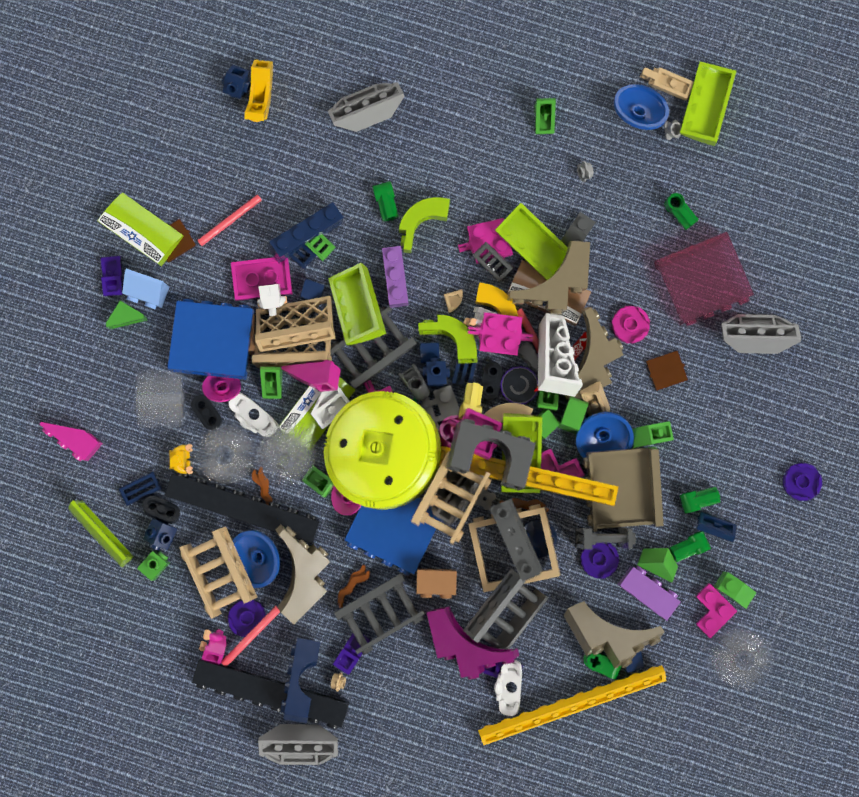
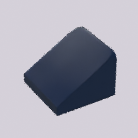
M305 279L300 298L309 300L322 297L325 285Z
M420 343V364L430 362L431 358H439V343Z
M641 651L636 653L632 663L625 667L626 672L644 668Z

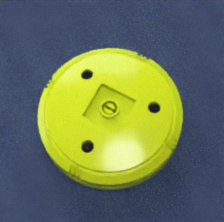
M388 391L366 393L347 403L332 420L326 434L327 439L325 441L327 442L324 443L326 445L324 447L325 466L334 486L352 502L372 509H394L418 498L433 481L441 459L440 435L429 413L410 398Z

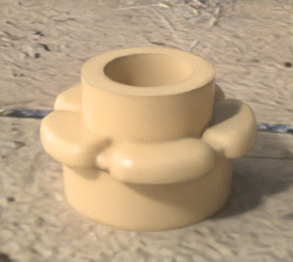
M341 672L340 674L334 673L331 680V688L336 689V692H338L340 689H344L346 677H343Z

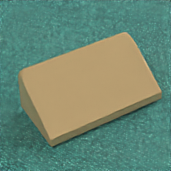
M600 381L580 391L582 400L588 402L587 412L589 417L600 412H610V406Z

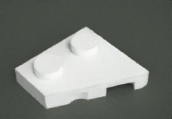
M339 386L336 391L321 392L311 412V416L320 428L324 429L350 401Z

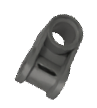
M412 364L411 368L403 373L399 372L398 375L416 400H424L429 396L430 391L415 364Z

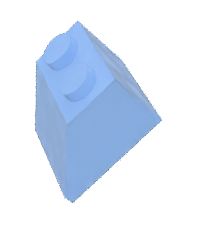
M126 269L122 294L127 296L126 300L138 303V300L145 302L144 306L154 310L156 307L162 308L169 286L161 280Z

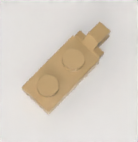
M644 67L640 76L649 81L648 84L685 101H687L694 84L693 81L662 68L650 70Z

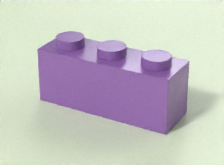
M401 246L382 248L390 308L409 306Z
M630 566L617 585L667 621L680 604V601L676 599L678 595L670 589L666 591L661 588L662 583L654 577L649 579L645 576L647 572L641 567L637 566L635 568Z

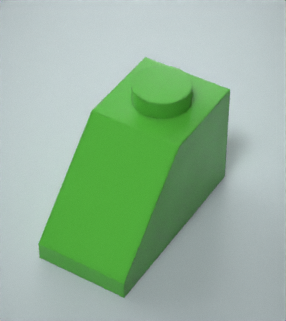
M670 421L632 429L634 434L633 448L674 440Z
M724 571L714 585L716 590L747 609L756 594L744 582Z

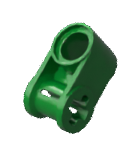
M592 653L587 656L585 654L583 657L584 664L591 670L609 678L617 679L621 666L614 669L607 655L601 653L594 655ZM591 658H592V659L595 658V659H597V662H596V663H595V662L591 663V662H590V659H591Z

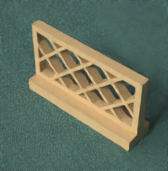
M331 296L283 304V306L276 308L277 315L270 316L266 321L261 318V315L269 314V310L263 308L256 309L257 334H255V342L260 352L335 339ZM327 303V306L322 311L317 308L320 304ZM302 307L309 308L304 314L298 312ZM282 311H290L285 317L279 315ZM314 311L318 315L312 320L308 316ZM294 315H297L300 318L295 323L289 321ZM322 317L328 319L327 322L317 323ZM275 318L281 320L276 326L270 324ZM304 320L309 322L308 325L299 326ZM285 324L291 326L288 329L280 330ZM266 327L272 329L270 332L262 333Z
M321 318L317 323L327 322L328 319ZM275 319L270 324L277 325L281 320ZM290 319L289 321L295 323L298 319ZM304 320L301 324L308 325L309 322ZM331 340L324 341L326 343L325 351H317L314 346L318 342L309 343V346L302 352L296 350V346H292L285 352H279L275 349L276 352L269 350L266 353H260L255 342L252 363L259 368L306 364V362L317 363L323 360L332 361L330 356Z

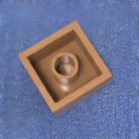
M417 568L416 594H420L421 598H432V594H438L440 598L451 599L452 595H456L457 571L452 569Z

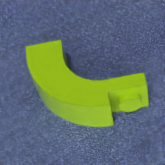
M440 197L427 198L410 207L403 216L399 226V233L406 234V236L402 235L400 245L404 247V253H411L415 230L422 222L431 219L447 221L450 199Z
M437 315L438 322L424 320L423 323H418L420 335H445L450 337L457 345L458 363H477V347L474 336L467 334V331L470 330L461 321L447 315Z

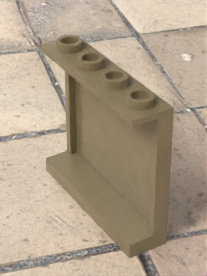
M645 447L586 452L587 457L584 458V468L588 469V477H585V479L618 486L615 506L586 500L587 507H590L591 515L587 516L588 526H591L594 532L597 529L652 524L656 527L664 526L658 448Z

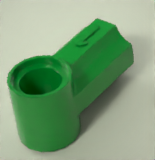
M391 181L372 186L383 221L399 218Z
M673 193L665 200V209L672 213L684 230H687L699 220L685 203V199L681 194ZM676 199L678 207H673L670 200Z
M716 487L679 495L684 514L721 502L720 494Z
M703 531L687 537L688 539L669 547L676 562H680L693 555L702 554L711 549Z

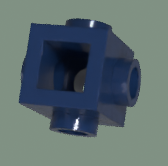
M232 65L222 79V85H224L223 93L233 98L241 99L244 93H248L251 82H248L250 71Z
M431 358L430 362H426V367H423V378H427V386L447 385L446 377H450V366H446V361H442L441 358ZM437 369L440 373L436 375L433 371Z
M152 518L143 540L149 542V547L159 551L160 548L168 550L174 540L177 528Z

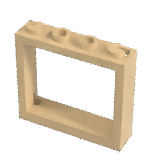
M540 504L529 506L527 511H522L521 508H518L517 512L520 518L540 514L552 569L543 570L540 572V575L526 580L524 584L560 576L546 508L541 507ZM491 514V519L484 520V516L473 518V522L469 523L483 592L495 590L503 580L488 582L476 529L496 524L493 514Z

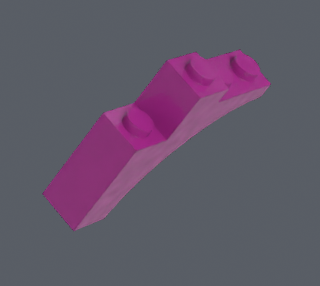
M450 606L427 612L437 659L443 657L444 660L456 658L461 678L468 677V680L479 678V674L485 671L484 668L494 667L497 662H503V665L515 662L514 659L520 656L518 648L500 649L474 641L458 624Z

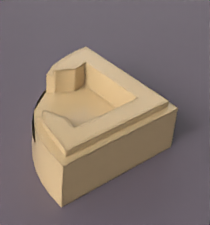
M462 290L444 294L448 313L455 311L460 306L463 298Z

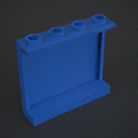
M191 299L177 301L167 369L170 372L247 380L248 372L246 368L253 314L255 316V311L248 305L232 307V304L229 303L213 305V302L202 301L201 303H194Z
M416 498L412 502L394 509L380 510L361 506L345 537V541L348 542L347 546L355 550L358 547L365 550L364 554L373 559L375 556L381 558V563L392 567L393 564L400 567L399 571L409 576L410 573L415 574L436 528L427 523H420L419 527L411 523L422 501ZM429 506L427 510L429 516L440 521L438 518L433 516L431 506Z

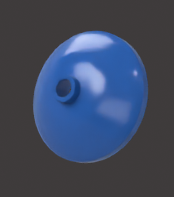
M636 84L627 85L619 89L614 97L616 113L625 123L634 128L642 130L657 129L666 122L669 116V107L665 99L649 87Z
M600 412L588 417L582 422L580 430L576 433V446L583 458L587 457L586 452L631 449L634 441L633 430L629 422L621 415L613 412Z
M248 530L238 534L233 539V543L253 588L267 586L276 578L280 567L279 554L275 544L267 535L256 530Z

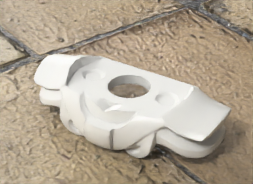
M239 392L235 398L229 401V408L235 413L234 416L243 428L254 433L258 432L264 437H270L277 431L279 425L272 416L243 393ZM251 409L259 411L258 419L253 420L249 417Z
M517 660L502 666L494 685V691L497 696L496 701H499V710L503 715L507 716L516 715L520 706L522 666ZM508 682L516 684L517 690L515 692L507 690L506 685Z

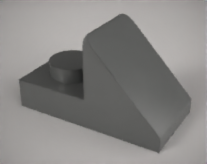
M580 212L561 241L567 247L570 241L583 242L596 222Z

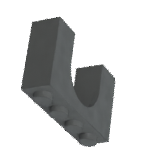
M469 419L461 420L456 424L445 469L462 474L469 472L476 446L480 442L489 441L498 445L505 455L506 464L501 485L515 490L525 488L536 443L531 442L528 437L512 436V433L508 431H495L489 425H476L475 421Z

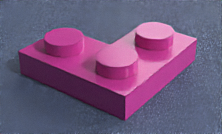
M551 449L541 453V469L579 478L584 476L577 458L559 466Z
M710 583L695 596L709 610L696 625L708 638H711L737 610Z

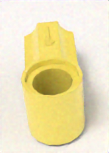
M474 382L466 384L464 400L459 410V419L463 418L467 408L482 414V406L480 404L483 386Z

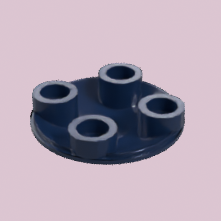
M541 519L527 522L524 528L537 557L542 558L549 555ZM549 523L553 544L556 547L557 534L554 527Z

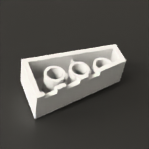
M546 313L539 324L538 390L575 397L583 384L578 376L579 369L574 361V351L569 343L570 336L564 316Z

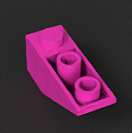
M323 360L317 363L306 362V364L281 366V369L288 375L320 392L338 390L341 369L333 361Z
M44 422L40 423L43 427L42 431L46 435L56 437L58 439L57 443L64 449L69 448L73 451L72 456L79 461H82V459L89 461L103 444L88 431Z

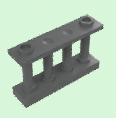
M390 306L388 308L382 307L379 310L383 322L398 340L399 347L393 351L392 348H388L381 337L374 338V342L383 352L384 357L377 362V360L374 361L362 343L353 344L368 364V370L364 373L356 369L342 350L346 346L345 339L340 343L336 341L331 345L330 356L336 354L351 373L353 381L350 383L355 390L417 345L413 337L410 339L405 338L388 316L392 312Z
M506 500L491 507L490 510L521 581L524 582L540 575V572L543 571L513 500Z
M575 528V547L592 549V545H595V543H618V547L633 549V545L636 544V533L632 532L631 528H617V534H595L589 528Z
M510 569L463 631L477 643L483 638L491 644L490 647L510 649L548 600V597L536 588L533 592L523 586L526 581L522 582L519 574ZM517 592H520L527 598L521 608L511 601ZM505 607L515 613V616L509 623L499 617ZM493 623L503 629L497 639L487 632Z
M402 573L334 613L337 620L343 619V621L347 622L361 648L356 650L357 654L361 652L363 655L373 650L372 646L410 623L416 625L424 620L422 616L425 615V612L421 611L418 613L403 588V582L406 579ZM391 589L398 593L411 618L403 623L400 622L386 598V592ZM374 599L377 602L380 601L394 625V628L386 633L383 632L370 609L371 605L369 602ZM358 609L364 612L377 635V638L367 643L353 618L354 614L352 612Z

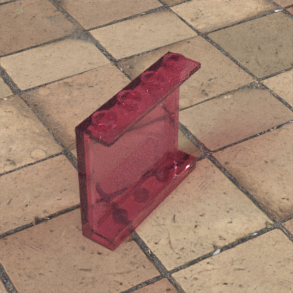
M728 232L677 251L654 262L656 270L659 269L677 310L681 320L680 325H693L697 323L696 319L703 317L705 320L714 316L715 311L720 309L721 312L732 309V304L737 302L739 305L750 301L749 298L754 295Z

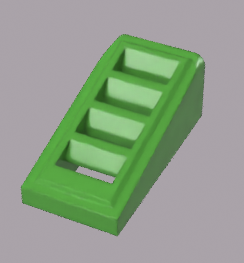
M322 234L315 237L310 243L304 244L322 261L336 248ZM321 239L322 242L314 248L313 246ZM326 244L328 247L320 254L319 251Z

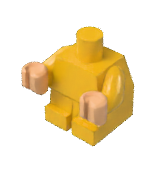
M192 444L179 445L173 450H169L170 470H175L180 474L193 473V467L190 466V461L188 460L190 459V452L193 451Z

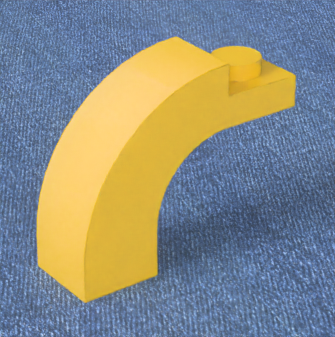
M253 61L251 66L250 97L245 110V119L253 122L267 120L272 91L273 61Z
M479 282L475 304L489 306L501 315L518 317L515 305L512 304V301H507L508 295L496 286Z

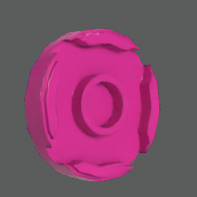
M625 306L619 309L612 319L614 335L620 341L627 344L643 340L650 328V320L647 313L635 306Z

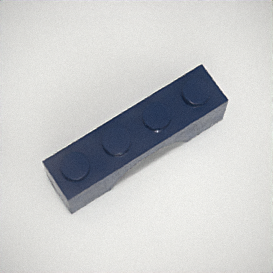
M332 202L269 241L268 249L277 262L280 263L295 254L299 248L311 239L321 234H327L340 226L344 217Z
M297 638V643L292 644L290 656H294L293 663H289L287 672L291 677L290 682L285 683L284 693L287 694V700L282 701L280 712L284 713L283 720L307 723L311 698L302 692L298 680L305 670L317 666L320 648L319 641Z

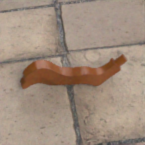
M263 467L259 468L258 474H256L254 469L252 480L261 487V497L269 505L270 501L273 502L268 492L269 480L263 474Z
M512 498L516 509L524 508L529 510V506L540 504L541 507L546 508V512L549 511L546 505L537 499L524 501Z
M365 564L362 565L360 570L354 571L351 574L348 584L339 591V608H343L344 597L352 593L355 585L367 581L370 577V570H367L365 573Z

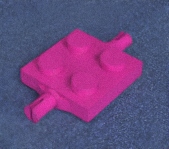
M504 218L467 226L469 242L458 245L459 252L471 250L474 254L487 242L503 257L512 256V247L494 231L504 221ZM486 249L480 257L483 258L489 250ZM491 254L485 261H490L494 255Z
M483 312L480 327L468 326L469 330L475 331H467V334L479 335V351L518 356L520 342L533 341L531 339L533 334L522 333V317Z
M469 408L465 410L462 420H473L479 426H492L493 430L499 432L503 423ZM449 417L447 425L456 428V424L460 421ZM483 441L476 446L474 454L489 460L496 446H499L489 441Z

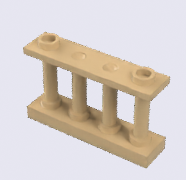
M448 451L411 523L418 527L420 523H427L451 536L450 544L454 545L455 541L459 543L464 534L461 530L482 490H487L492 480L489 479V472H486L484 478L470 470L465 474L457 472L479 484L475 495L448 482L445 476L448 471L452 472V470L445 469L449 455ZM445 488L468 500L470 504L466 512L440 500L436 495L438 489ZM435 505L461 519L457 529L455 530L430 517L429 513H427L429 506Z
M226 527L213 531V539L192 548L191 543L179 547L181 557L189 568L205 604V611L210 615L211 619L222 614L220 608L241 599L245 604L257 598V594ZM214 546H218L222 553L221 557L200 566L196 555ZM225 563L230 571L229 574L208 584L204 573ZM233 581L238 589L237 592L216 601L212 590Z

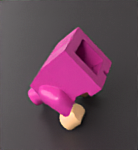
M218 629L213 634H211L210 630H205L203 639L209 640L208 645L205 641L200 643L199 650L204 651L201 660L217 665L221 664L226 649V636L223 635L224 632Z

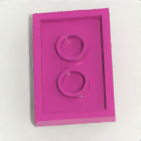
M275 257L231 262L235 301L260 298L259 286L280 284L281 296L293 294L288 258L280 263L277 262Z

